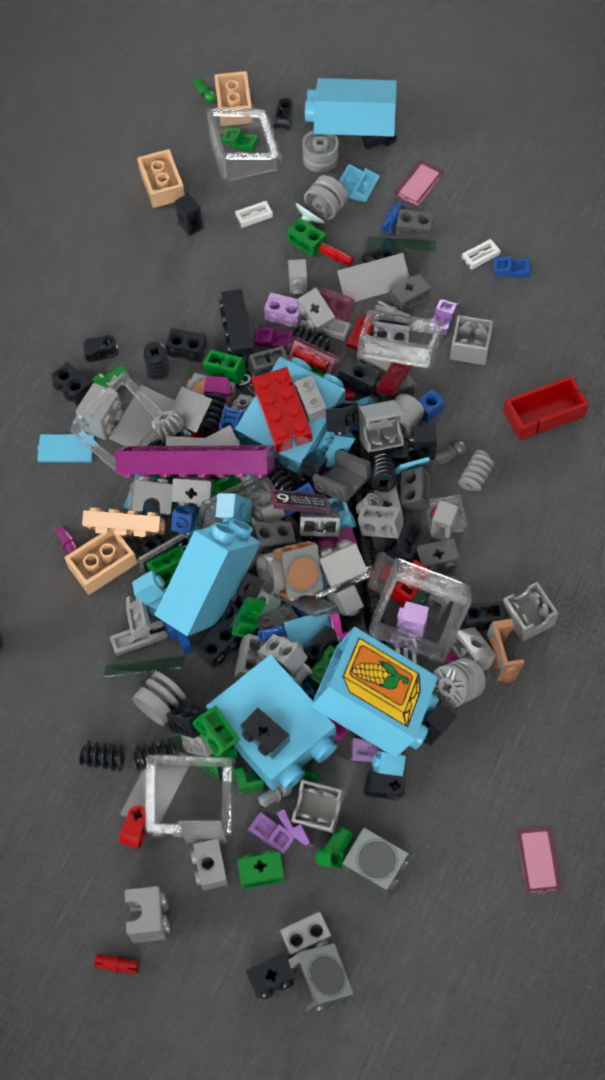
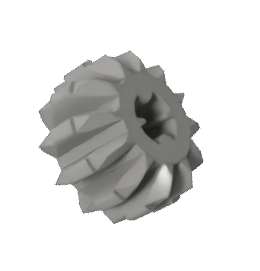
M173 409L165 410L151 422L155 435L162 439H166V436L176 435L184 427L183 418L180 413Z

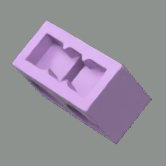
M270 292L264 307L265 320L298 328L303 315L297 309L298 299Z
M406 601L404 608L400 607L397 617V627L400 628L399 635L422 641L427 625L429 607Z

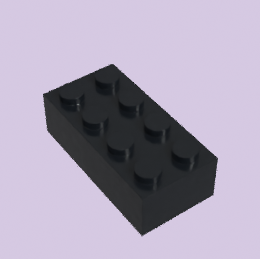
M242 289L221 292L222 299L219 300L226 348L228 354L243 357L246 369H248V358L250 354L254 353L243 291Z

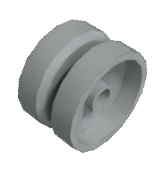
M314 130L307 133L302 140L303 163L306 168L313 172L325 173L336 167L339 161L337 136L314 134Z
M327 175L319 176L304 195V201L309 210L317 217L325 220L333 219L348 200V194L343 185L335 178Z

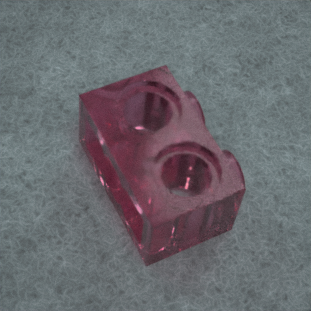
M322 288L320 295L334 314L335 319L348 323L354 311L355 299Z

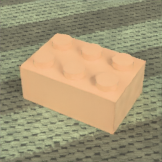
M247 71L215 74L220 125L253 122Z
M169 149L137 158L139 171L153 208L174 203L180 197L185 196L181 178Z
M109 528L107 534L101 533L64 557L68 568L88 595L137 564L134 552L120 535L114 534L115 529Z

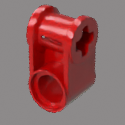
M136 805L130 808L120 831L118 843L136 849L141 847L150 820V816L144 807ZM141 813L143 817L136 820L135 815Z

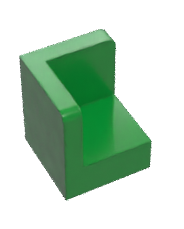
M235 474L214 482L216 498L217 494H237L245 490L241 479L235 477Z
M243 767L235 769L240 795L265 789L263 780L254 770L244 772Z

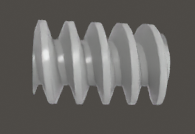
M482 450L474 452L471 461L458 480L459 486L468 491L481 490V485H484L485 479L488 478V474L491 472V468L494 467L493 460H491L486 452Z

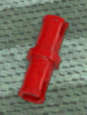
M324 242L319 248V253L332 258L334 262L338 261L350 267L354 261L353 256L342 252L340 248L331 247Z
M299 345L293 352V356L323 372L329 367V361L318 357L315 352L311 353L301 348Z
M99 953L95 955L94 962L96 963L93 964L94 968L112 970L113 973L125 972L137 975L139 972V966H137L140 965L139 960L121 958V955H115V957Z

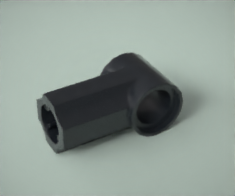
M395 132L394 136L362 135L363 146L365 149L381 144L391 146L397 141V136Z
M327 625L323 626L307 643L302 644L304 647L303 651L308 657L305 661L322 658L324 651L337 639V634L332 628Z

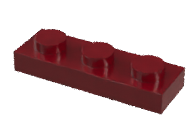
M397 355L376 386L377 393L394 396L412 369L414 358Z

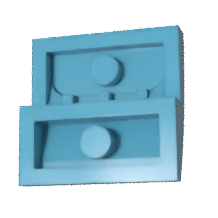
M348 164L339 182L346 189L348 198L366 202L380 176L367 168L362 171Z

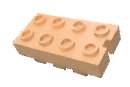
M90 508L89 511H83L82 525L90 530H95V533L107 534V530L111 528L115 529V535H120L122 538L132 539V533H134V536H139V539H143L145 536L149 537L151 532L154 535L160 534L164 536L166 520L161 518V515H158V513L147 512V515H142L137 511H128L127 514H124L120 510L109 509L108 512H105L100 508Z

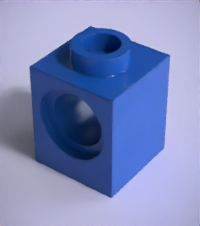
M433 389L418 399L425 412L422 418L427 423L444 410V398Z
M177 505L172 512L171 531L191 533L196 522L197 507Z

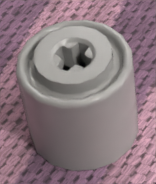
M400 394L394 400L403 411V422L399 421L402 435L404 438H407L409 433H412V427L417 426L425 412L422 404L417 399L406 394Z

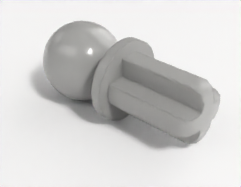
M280 785L273 792L269 788V791L259 796V804L267 807L275 801L279 802L282 797L290 795L292 788L286 790Z

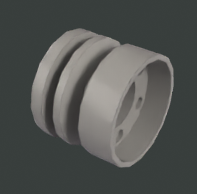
M273 552L259 555L256 561L258 578L265 580L262 586L263 590L269 595L285 590L281 560L274 558Z
M460 658L439 667L433 673L438 678L432 693L439 697L438 702H442L449 708L458 707L477 698L485 688L486 679L483 670L478 663L469 658Z
M156 671L152 674V679L146 681L150 690L141 687L132 697V700L145 715L163 726L168 721L166 713L171 711L169 707L175 709L180 706L179 703L183 704L187 698L173 680Z

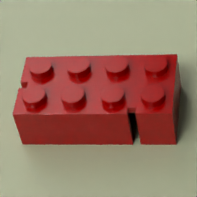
M288 367L251 378L253 390L276 453L293 448L291 437H295L296 447L313 442L312 431L293 385Z
M570 376L505 400L503 413L520 441L534 436L535 431L539 434L585 417L589 404L583 393L579 392L580 388L574 378Z

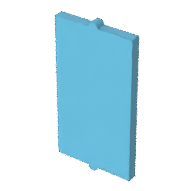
M40 434L39 446H37V461L92 462L93 451L95 450L94 434Z
M336 608L284 622L286 638L293 643L297 641L301 645L307 643L323 626L327 625L330 627L327 614L337 613Z

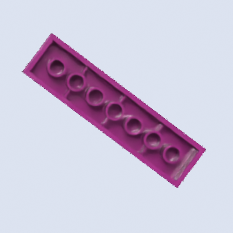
M274 445L125 446L115 451L116 473L123 474V477H134L135 474H141L142 477H153V474H160V477H171L172 474H179V477H190V474H197V477H209V474H216V477H228V474H235V477L240 478L247 477V474H254V477L260 478L266 477V474H269L275 468Z

